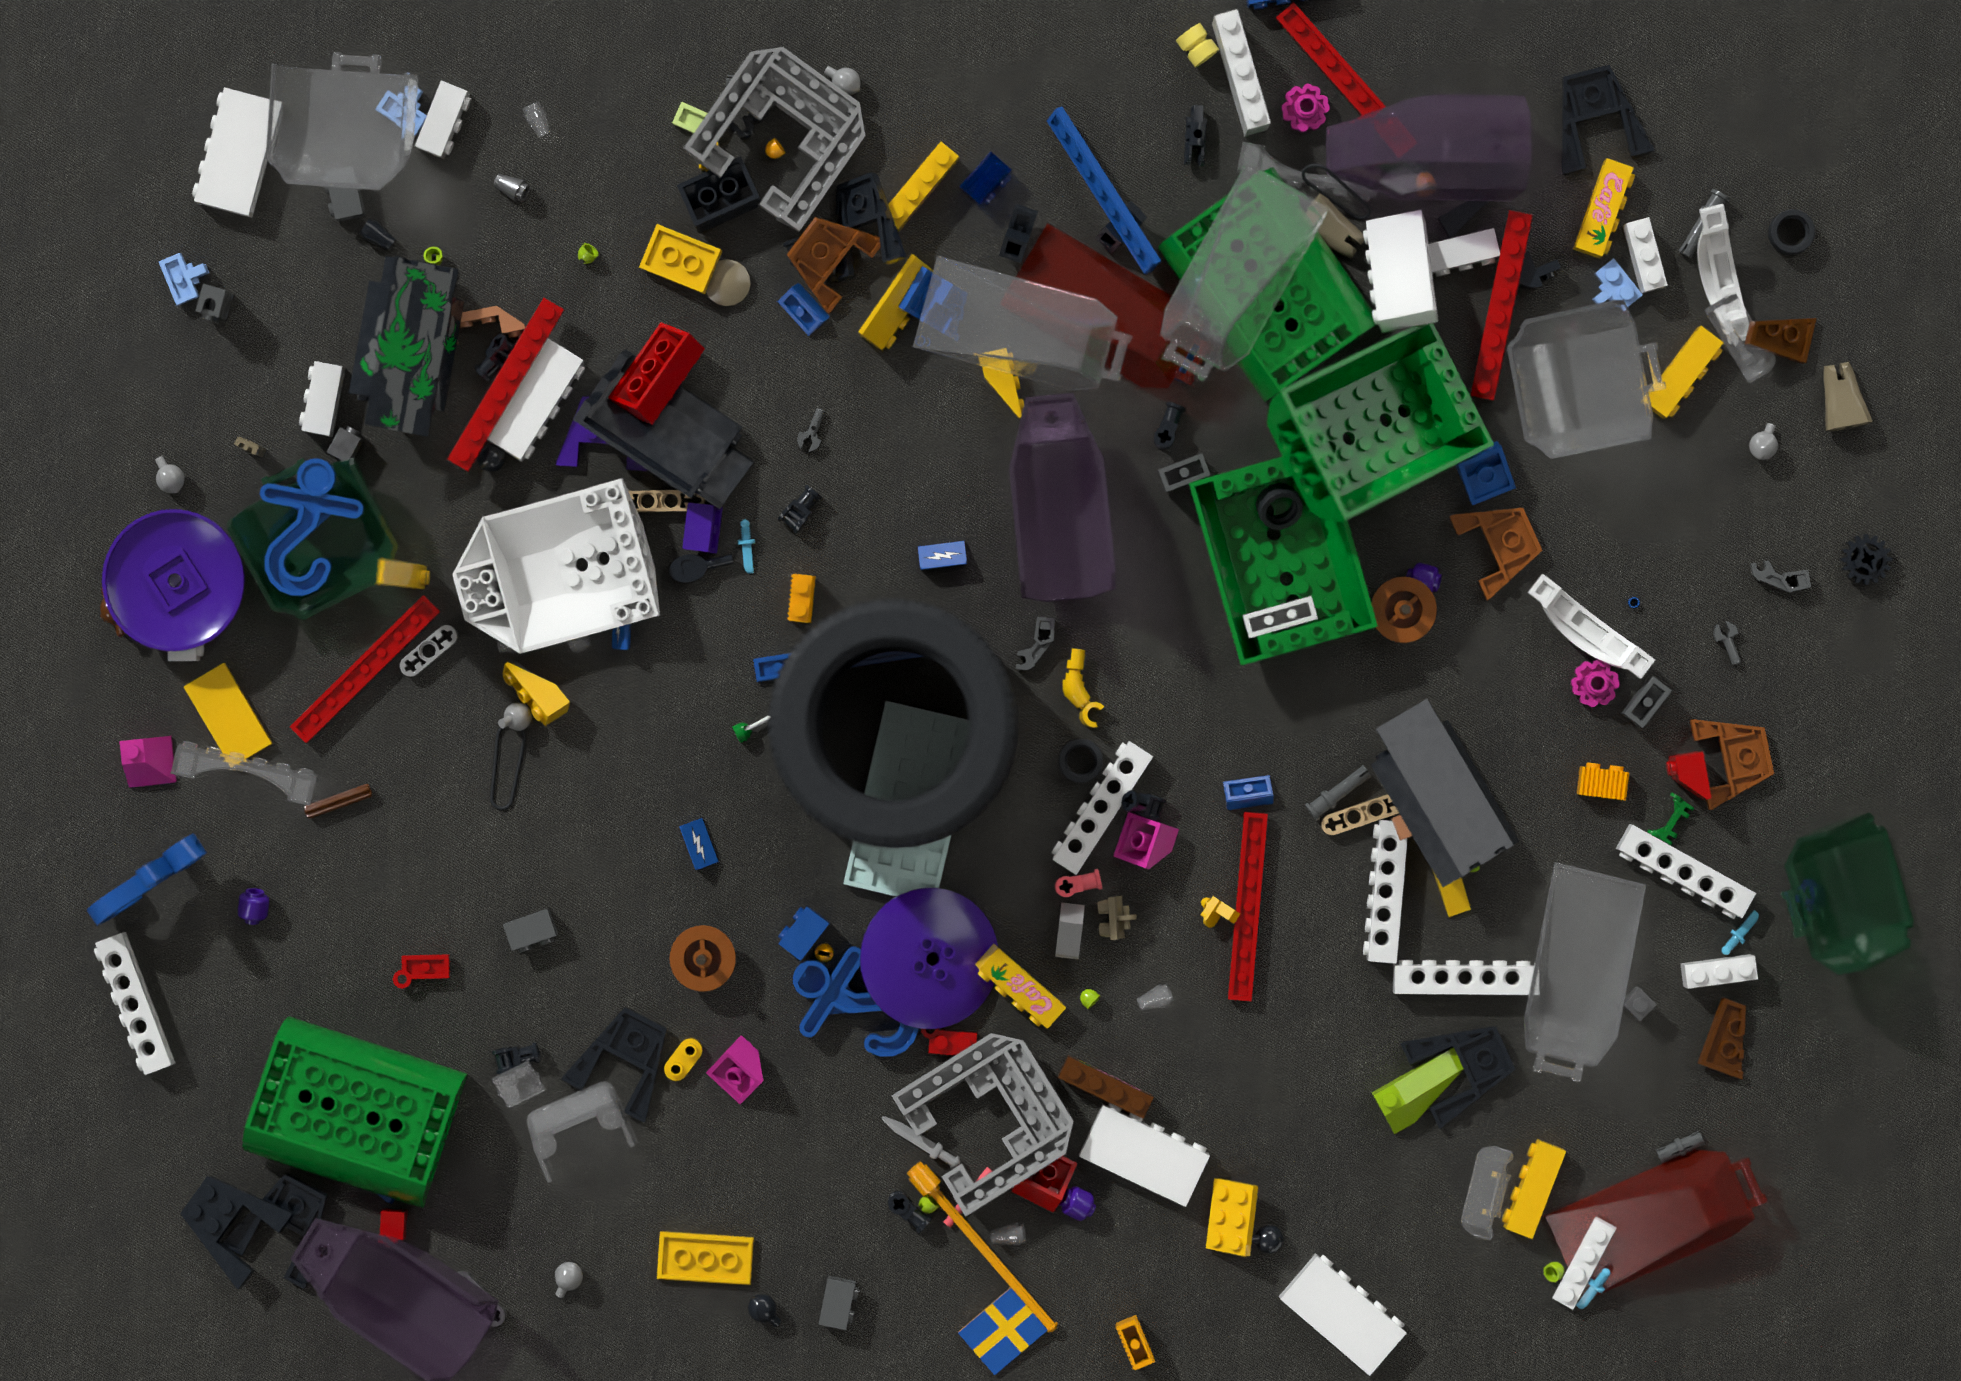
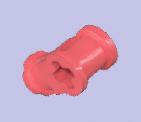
M1098 869L1083 875L1062 876L1055 883L1056 893L1062 897H1070L1074 893L1089 889H1102ZM1063 880L1072 884V887L1068 890L1069 893H1065L1064 890L1059 888V886L1063 885Z

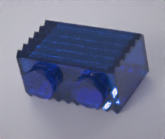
M990 151L960 185V189L980 207L984 203L988 206L997 196L994 193L999 186L1004 188L1012 179L1010 176L1012 169Z

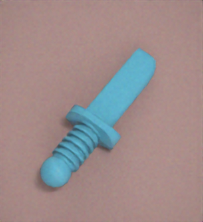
M744 519L740 522L742 540H738V545H742L745 571L747 573H754L752 544H755V539H750V523Z
M1755 910L1736 931L1732 929L1730 933L1733 936L1722 947L1724 955L1730 954L1731 950L1739 942L1744 944L1745 940L1743 937L1759 918V914Z
M1608 1268L1603 1269L1595 1280L1590 1279L1588 1281L1590 1287L1576 1304L1578 1308L1584 1309L1597 1292L1603 1293L1605 1290L1603 1284L1611 1275V1271Z

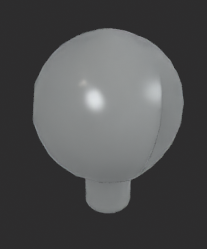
M830 66L825 69L824 74L832 78V83L850 96L860 90L861 80L855 70L851 68L835 70Z
M1768 423L1764 431L1756 433L1751 438L1749 448L1755 458L1767 460L1776 454L1778 441L1773 435L1776 428L1775 425Z
M164 456L158 457L155 460L159 467L156 475L158 487L166 493H178L185 481L183 471L175 465H168Z
M512 703L506 708L504 718L500 719L498 724L501 728L508 726L516 731L524 730L532 721V712L524 703Z
M565 1262L556 1269L555 1279L558 1285L556 1296L563 1298L567 1291L574 1290L580 1286L583 1280V1272L576 1263Z

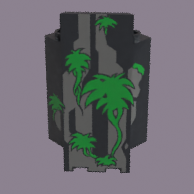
M386 256L381 282L369 281L349 393L358 395L357 400L368 402L365 425L428 437L432 414L435 415V410L445 411L464 307V300L454 297L459 269L436 266V264L409 260L399 256Z

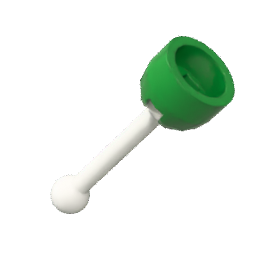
M769 716L751 725L738 723L732 726L739 742L742 743L749 739L752 729L769 721Z

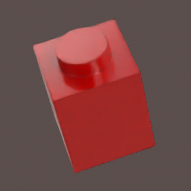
M384 1208L381 1211L379 1239L386 1240V1244H400V1241L406 1238L408 1210Z

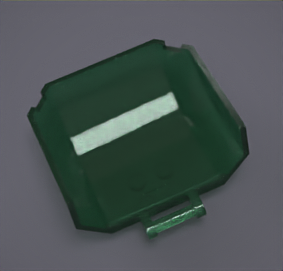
M354 457L331 464L336 472V484L328 494L361 501L365 507L364 514L359 518H348L331 514L315 531L290 552L285 560L287 571L293 576L302 577L310 571L316 559H328L332 564V570L327 582L318 591L303 596H291L279 591L270 582L265 571V555L269 545L297 520V510L295 508L268 503L260 499L227 521V531L272 611L284 612L305 620L378 583L380 559L394 560L398 549L397 540ZM305 459L297 460L296 464L271 477L265 476L261 478L263 485H276L296 475ZM297 481L286 486L301 489Z
M1870 812L1829 824L1799 837L1784 865L1791 889L1780 893L1782 899H1785L1794 928L1792 931L1794 938L1805 936L1811 957L1837 975L1869 969L1907 950L1911 945V940L1907 938L1908 928L1913 927L1914 919L1887 829L1883 825L1877 826L1873 822L1874 816Z

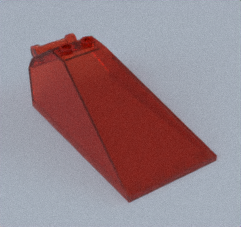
M1048 223L1000 303L1003 307L1140 387L1169 388L1174 378L1192 386L1195 381L1193 378L1205 357L1215 347L1213 343L1199 336L1205 324L1190 306ZM1197 343L1201 347L1184 374L1179 369L1193 345Z
M1694 1149L1687 1152L1685 1156L1680 1155L1553 1211L1545 1215L1567 1267L1571 1264L1596 1216L1617 1228L1590 1278L1595 1280L1603 1269L1608 1268L1611 1271V1275L1603 1284L1605 1288L1603 1293L1734 1236L1755 1219L1751 1208L1764 1204L1768 1200L1766 1195L1762 1194L1750 1167L1752 1163L1749 1157L1731 1164L1725 1152ZM1742 1170L1754 1198L1747 1200L1735 1171ZM1588 1283L1581 1295V1298L1590 1287Z

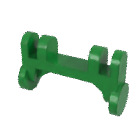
M1672 792L1670 796L1673 797L1674 813L1668 823L1658 830L1651 831L1648 829L1647 831L1650 835L1670 846L1672 842L1666 838L1668 835L1674 839L1677 837V834L1671 830L1680 815L1687 819L1690 814L1684 811L1685 807L1691 811L1694 810L1693 806Z

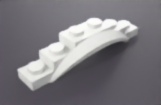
M1719 204L1700 209L1703 230L1699 237L1697 253L1704 291L1714 314L1725 329L1728 343L1745 340L1749 323L1734 265L1724 206Z
M1541 574L1528 591V594L1542 604L1546 615L1553 625L1570 642L1590 656L1609 665L1628 669L1639 679L1643 677L1655 661L1638 646L1625 639L1590 613L1544 574Z

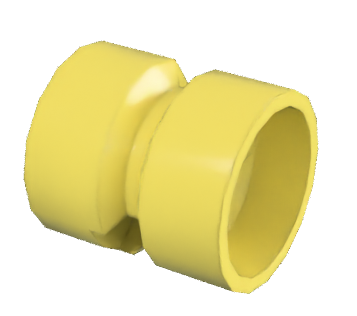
M1201 23L1187 30L1176 40L1183 51H1189L1187 58L1195 68L1219 51V48L1212 39H1206L1207 33Z

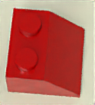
M1695 751L1668 756L1669 761L1666 762L1668 776L1672 775L1674 781L1697 797L1712 799L1703 752Z
M1062 1156L1014 1186L1011 1192L1054 1212L1062 1201L1077 1163Z

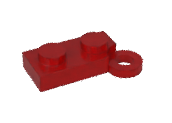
M450 954L402 955V970L394 974L393 983L396 987L403 989L411 984L412 979L450 978ZM400 975H405L407 981L403 984L398 981Z
M937 1028L930 1034L927 1033L926 1029H921L923 1036L930 1039L928 1053L957 1055L977 1041V1033L940 1030V1028Z

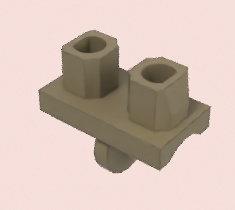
M1122 896L1108 897L1107 900L1098 902L1099 914H1109V923H1100L1099 935L1110 937L1111 940L1125 938L1124 929H1131L1130 920L1137 919V915L1130 914L1129 905L1123 906Z

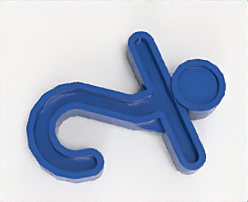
M310 459L300 466L297 473V482L301 489L266 484L260 490V496L265 502L290 506L297 510V520L269 545L265 555V571L270 582L279 591L291 596H303L318 591L327 582L332 570V564L328 559L318 558L313 562L310 571L306 575L296 577L287 571L285 566L287 555L315 531L331 514L348 518H359L365 511L363 503L359 500L328 494L336 484V472L329 462L322 459Z
M193 833L166 850L162 857L140 868L135 872L136 876L103 896L86 911L96 926H99L143 898V894L167 878L197 862L207 852Z
M849 947L831 976L827 966L816 959H808L796 967L793 974V985L796 991L804 997L816 998L800 1023V1032L803 1036H814L828 1014L882 1011L868 992L855 993L849 987L850 980L860 966V947ZM900 1023L898 1031L891 1036L871 1033L866 1036L864 1047L868 1052L880 1057L895 1056L906 1051L914 1042L919 1028Z

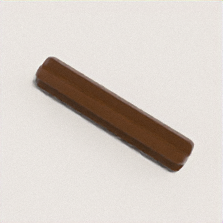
M364 784L306 805L304 811L306 816L311 819L372 796V790L369 784Z

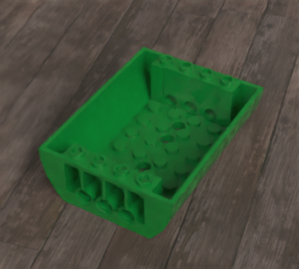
M1274 167L1261 172L1173 233L1158 247L1160 253L1264 403L1375 326L1372 308ZM1235 240H1241L1244 244V250L1239 254L1234 253L1231 249V244ZM1249 259L1255 260L1258 264V268L1254 273H1248L1245 270V262ZM1276 298L1282 299L1285 303V308L1281 312H1275L1272 309V302ZM1289 318H1295L1298 321V328L1294 332L1288 331L1285 327V322Z
M1433 323L1412 326L1279 391L1270 403L1267 417V426L1309 510L1315 515L1333 522L1344 521L1494 445ZM1399 406L1406 410L1405 418L1399 415ZM1381 415L1387 418V427L1380 423ZM1343 434H1347L1351 438L1350 445L1344 443L1342 439Z
M1283 456L1189 483L1241 665L1378 627L1348 520L1333 522L1312 513ZM1287 483L1298 492L1302 500L1303 512L1295 524L1289 528L1279 530V539L1273 541L1267 536L1269 527L1265 526L1257 513L1256 501L1262 490L1269 485ZM1282 497L1273 501L1270 504L1274 509L1273 515H1279L1287 511L1292 504V500ZM1284 572H1289L1293 576V582L1289 586H1285L1280 582V576ZM1290 595H1296L1299 599L1312 597L1318 619L1248 638L1242 615L1285 604L1287 597Z
M289 1016L284 1020L275 1036L244 1128L242 1148L244 1151L424 1208L468 1074ZM303 1090H309L312 1093V1100L309 1103L305 1104L300 1101L299 1095ZM326 1097H331L335 1101V1106L330 1111H326L322 1107V1101ZM375 1111L379 1113L380 1121L377 1125H370L368 1123L367 1116L370 1112ZM393 1119H400L402 1121L403 1128L400 1132L394 1133L391 1131L390 1122Z

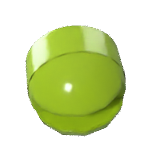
M584 243L578 251V259L582 258L584 264L592 263L598 256L596 248L588 243Z
M437 247L427 248L424 252L425 262L440 266L443 261L442 251ZM432 254H436V261H432Z
M1087 989L1081 993L1080 1000L1082 1005L1089 1010L1101 996L1096 991Z
M928 1194L919 1201V1207L922 1208L921 1211L926 1214H930L940 1207L937 1201L932 1196L929 1197Z
M1551 1262L1543 1270L1544 1276L1550 1282H1557L1563 1277L1565 1272L1564 1267L1559 1262Z

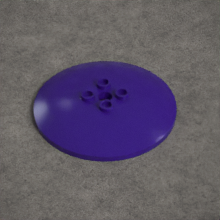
M179 509L152 512L130 523L112 543L106 555L102 572V588L105 602L118 626L137 642L164 651H183L197 648L220 635L237 614L245 587L242 559L230 536L207 517ZM173 574L181 576L182 582L178 587L170 585L169 579Z
M940 888L910 890L887 902L869 923L860 951L862 978L869 995L876 1005L894 1020L921 1029H937L951 1026L974 1013L989 995L994 982L991 979L989 982H986L977 974L979 969L975 964L993 944L998 946L997 939L984 913L964 896ZM935 952L938 956V961L935 965L930 966L926 961V957L929 953Z

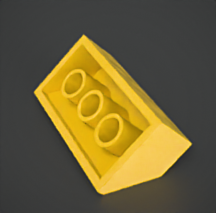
M913 254L909 257L858 332L862 338L881 351L892 347L897 339L894 336L899 328L903 330L910 320L908 317L909 313L898 306L921 267L923 266L936 274L934 270Z

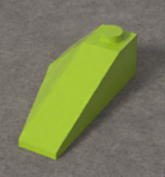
M1454 1047L1373 1091L1372 1095L1394 1134L1415 1123L1462 1072L1463 1066Z

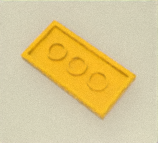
M225 663L184 686L230 767L236 766L273 744Z
M660 1231L657 1279L751 1285L754 1237Z

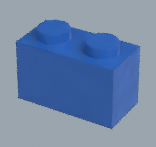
M809 906L805 909L800 907L792 917L795 923L791 928L786 925L778 936L782 939L778 944L800 961L830 923Z

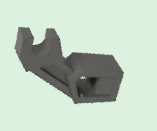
M1769 560L1763 561L1764 569L1762 571L1757 569L1756 563L1750 564L1751 574L1757 581H1762L1787 593L1811 587L1808 570L1787 572L1780 575L1775 573ZM1794 575L1796 587H1789L1787 581H1785L1786 577Z
M1037 617L1034 634L1036 643L1032 648L1017 652V656H1024L1026 662L1023 665L1016 664V669L1029 670L1035 666L1038 659L1054 641L1055 618ZM1039 629L1051 630L1050 639L1040 642L1038 640Z

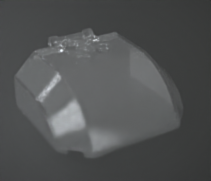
M334 52L331 70L289 67L272 63L266 144L267 161L276 168L287 184L381 190L405 168L411 153L416 120L418 75L405 72V75L381 74V55L374 54L372 57L343 55L342 52ZM342 64L370 66V73L341 71Z
M1611 300L1523 321L1520 331L1515 339L1511 340L1507 351L1526 442L1539 448L1549 458L1555 459L1651 440L1653 412L1649 392L1664 390L1666 385L1665 382H1662L1656 351L1658 350V344L1656 342L1639 345L1636 324L1624 300ZM1647 352L1653 384L1647 385L1641 353Z

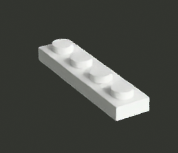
M1597 1216L1594 1218L1552 1297L1553 1299L1571 1309L1575 1308L1617 1229L1615 1226Z

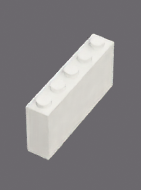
M1238 9L1215 15L1212 26L1244 136L1266 131L1270 125V119Z
M224 87L223 93L220 92L217 98L216 105L219 106L217 115H213L210 128L213 131L211 138H207L204 151L207 154L205 161L202 160L199 165L198 174H201L199 184L195 183L192 196L195 197L194 201L198 204L252 218L282 104L274 100Z
M1422 210L1367 220V230L1363 231L1365 244H1369V250H1366L1367 263L1371 264L1372 269L1368 270L1370 284L1374 286V290H1370L1372 304H1376V310L1372 311L1375 325L1379 324L1383 333L1438 322L1427 228Z
M547 339L487 441L498 446L521 462H523L524 458L529 459L535 450L534 442L537 438L541 440L548 429L545 426L550 418L554 419L560 410L558 404L562 398L566 400L573 389L570 385L574 379L579 380L585 371L583 367L584 361L552 340Z
M1109 1103L1108 1106L1102 1104L1082 1146L1079 1157L1186 1207L1210 1157L1209 1153L1206 1152L1207 1148L1195 1142L1192 1146L1184 1142L1186 1138L1173 1132L1172 1136L1164 1133L1165 1128L1153 1122L1151 1125L1142 1122L1143 1118L1132 1113L1128 1116L1121 1112L1122 1108L1112 1103Z
M1315 1254L1279 1295V1298L1370 1376L1405 1336L1406 1331L1403 1329L1405 1324L1396 1316H1393L1391 1319L1385 1314L1387 1309L1377 1300L1375 1303L1371 1302L1367 1298L1369 1293L1358 1285L1355 1288L1350 1284L1351 1278L1342 1270L1336 1272L1331 1267L1334 1263L1325 1255L1319 1257Z

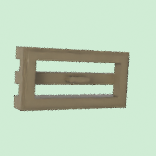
M237 437L234 445L260 457H263L266 452V448L242 437Z

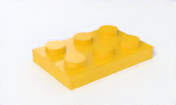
M657 224L639 268L705 294L722 250Z
M1214 1178L1206 1242L1207 1249L1240 1256H1250L1258 1186Z

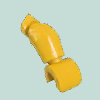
M1072 648L1071 660H1067L1069 673H1066L1065 680L1062 681V690L1064 696L1076 708H1081L1079 713L1081 723L1086 727L1096 728L1098 727L1097 722L1089 720L1088 711L1091 708L1101 710L1104 706L1101 703L1089 701L1091 697L1084 687L1083 675L1080 674V671L1084 669L1085 650Z

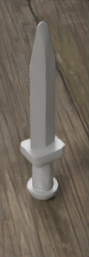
M882 1117V1120L895 1133L929 1153V1157L932 1159L939 1158L951 1165V1169L960 1165V1158L944 1151L942 1144L939 1142L935 1144L922 1135L917 1136L913 1129L902 1122Z

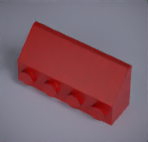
M660 322L608 398L636 418L653 425L682 381L685 380L689 371L699 360L705 348L690 333Z

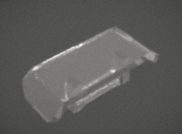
M1737 294L1726 296L1704 310L1749 383L1772 370L1776 362L1773 354L1745 345L1749 323L1753 320Z
M1497 1146L1483 1147L1477 1154L1461 1217L1463 1228L1474 1236L1489 1241L1494 1237L1491 1227L1494 1217L1501 1218V1208L1508 1180L1511 1178V1174L1505 1172L1507 1164L1514 1158L1512 1151Z

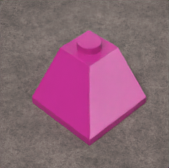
M172 736L119 741L122 766L129 788L177 782Z
M1128 812L1114 857L1150 869L1172 852L1179 829Z
M742 1035L706 1072L739 1104L763 1082L759 1052Z

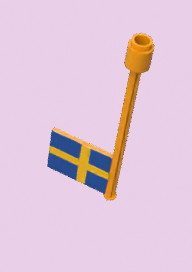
M920 1161L906 1173L910 1177L909 1181L922 1196L928 1194L929 1197L932 1196L1010 1286L1006 1292L958 1331V1334L990 1371L996 1375L1045 1332H1053L1057 1328L1058 1323L1049 1317L939 1190L940 1186L938 1184L941 1180L927 1164L924 1165Z

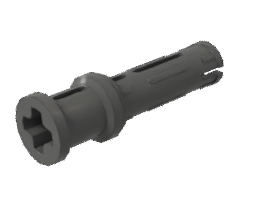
M1712 189V195L1706 205L1700 209L1719 204L1724 206L1731 199L1720 191ZM1699 216L1686 240L1678 250V252L1690 259L1698 247L1699 237L1703 230L1701 216Z
M1362 765L1328 792L1326 790L1320 793L1321 796L1310 804L1306 803L1305 807L1311 816L1318 821L1320 816L1326 811L1335 809L1337 806L1336 802L1371 778L1369 772L1360 777L1367 769Z

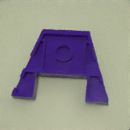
M582 397L576 413L583 404L584 400H586L588 397ZM573 420L556 465L578 467L579 443H608ZM627 456L626 470L648 471Z

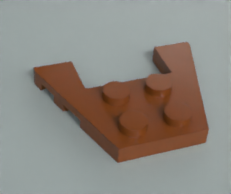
M815 217L787 253V256L825 311L830 314L842 296L824 283L852 245H855L872 258L881 247L880 238L873 234Z
M1524 508L1449 516L1457 536L1478 526L1481 527L1500 571L1478 580L1486 600L1493 597L1496 592L1542 551Z
M1690 720L1694 741L1718 736L1728 784L1710 788L1712 799H1706L1708 810L1718 807V805L1774 774L1764 727Z

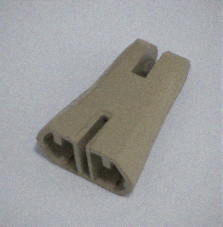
M1319 193L1307 209L1306 215L1330 249L1352 259L1357 250L1344 240L1348 237L1351 241L1361 246L1365 241L1364 235L1327 197Z
M1850 362L1840 363L1841 380L1837 378L1834 365L1824 366L1825 426L1827 432L1846 429L1848 426L1849 428L1863 426L1873 422Z

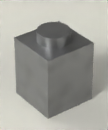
M349 426L346 430L339 428L327 453L351 464L364 439L358 437L360 432Z
M1637 986L1620 1002L1638 1021H1641L1657 1005Z

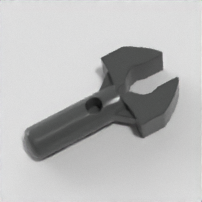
M816 409L808 431L804 433L799 432L797 441L800 449L803 447L804 440L809 438V436L812 439L809 452L819 448L822 440L818 439L817 431L825 414L823 409Z
M1725 621L1728 628L1726 638L1725 635H1722L1719 624H1717L1713 631L1715 642L1721 641L1725 644L1732 665L1740 664L1741 660L1733 641L1735 634H1738L1737 627Z

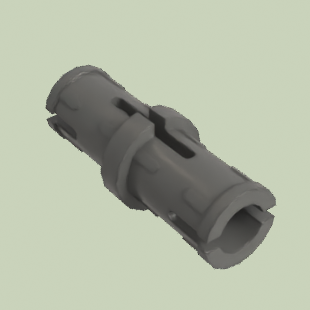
M1697 1131L1682 1139H1675V1142L1657 1149L1656 1153L1661 1163H1664L1674 1157L1685 1156L1686 1152L1705 1145L1700 1132Z

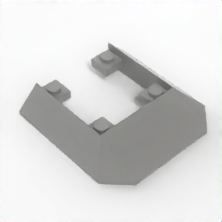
M784 47L753 51L748 54L683 149L699 165H703L715 175L721 177L734 157L716 145V143L742 107L758 120H761L773 103L810 130L798 149L816 162L791 198L772 185L758 206L774 216L777 221L800 231L865 137L860 103Z
M993 1033L892 1095L917 1136L937 1125L936 1120L926 1105L965 1080L977 1099L998 1087L1019 1121L1021 1127L1002 1138L1013 1157L1012 1160L975 1183L963 1164L942 1176L965 1217L1065 1155L1073 1126V1119L1025 1042Z

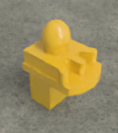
M1214 896L1211 899L1203 898L1201 900L1204 911L1200 915L1203 917V923L1206 927H1214L1221 916L1234 924L1240 913Z

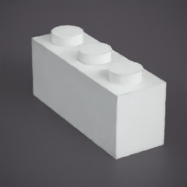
M444 81L440 82L415 144L417 149L442 159L445 158L446 154L450 155L454 142L451 141L453 135L458 133L462 126L463 120H460L463 111L468 110L471 103L468 91Z
M1649 217L1623 225L1640 292L1643 294L1668 286Z
M1494 228L1429 244L1432 274L1436 273V277L1450 274V269L1459 268V271L1472 269V264L1479 262L1482 263V266L1496 263L1495 258L1500 257Z
M317 361L314 362V366H310L308 372V380H311L310 388L306 389L304 393V403H307L305 412H301L299 426H302L301 431L333 437L345 367Z
M1311 596L1242 615L1248 638L1318 619Z
M1751 954L1680 963L1683 987L1688 989L1758 979L1755 956Z

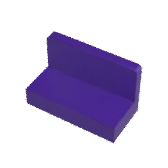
M688 503L683 549L717 554L723 507L719 509L714 505Z

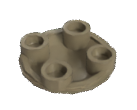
M730 259L720 260L716 265L706 293L716 304L723 306L736 305L742 302L749 292L751 285L750 276L746 268L739 262Z

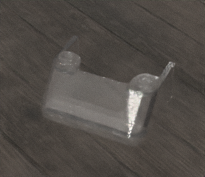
M606 1081L598 1082L533 1110L528 1115L527 1126L533 1149L548 1183L556 1178L548 1157L552 1156L557 1149L554 1134L596 1116L599 1124L607 1130H613L621 1126L630 1148L637 1144V1139L624 1113L616 1090L611 1083Z

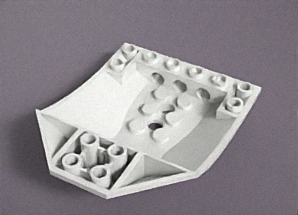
M623 478L482 517L452 574L465 621L518 653L551 646L660 615L653 559L643 523ZM602 552H606L609 555L610 559L607 565H603L599 560ZM579 558H584L588 562V568L583 572L578 570L576 566Z

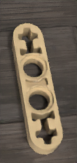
M679 490L629 491L632 500H635L634 494H638L637 504L639 508L637 512L687 511L688 503H685V508H681L682 497L680 494L683 493ZM669 494H674L678 498V504L673 508H669L665 504V498ZM697 494V497L701 498L699 504H705L706 500ZM643 496H653L655 502L651 508L643 507L641 503Z
M1387 794L1327 814L1321 820V828L1326 834L1336 835L1398 814L1399 812L1395 806L1389 807L1391 812L1387 813V806L1383 799L1387 798V803L1392 802ZM1373 803L1382 805L1383 811L1381 815H1371L1369 809ZM1352 810L1360 813L1361 818L1356 824L1350 823L1347 819L1348 813ZM1343 813V820L1347 827L1342 828V823L1336 825L1334 831L1325 827L1329 818H1332L1333 821L1340 820L1338 815Z

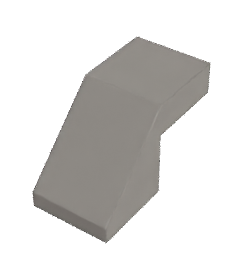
M1061 902L1055 957L1079 959L1085 905Z

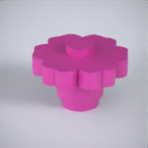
M1306 84L1302 89L1295 86L1286 93V102L1282 105L1281 110L1283 119L1291 121L1290 125L1293 130L1304 133L1308 128L1317 130L1325 123L1326 117L1324 114L1328 113L1330 107L1327 96L1320 95L1319 87Z
M1597 659L1592 664L1585 661L1575 669L1577 677H1574L1570 683L1572 693L1580 695V703L1595 707L1598 703L1607 705L1615 698L1614 689H1617L1620 684L1618 674L1610 671L1611 666Z

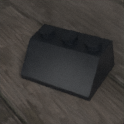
M741 156L732 160L721 177H718L709 170L677 185L699 234L760 207L758 205L761 199Z

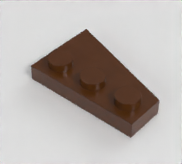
M1817 318L1750 321L1745 345L1798 363H1806Z
M1723 997L1721 998L1698 1064L1743 1080L1742 1059H1744L1745 1005Z

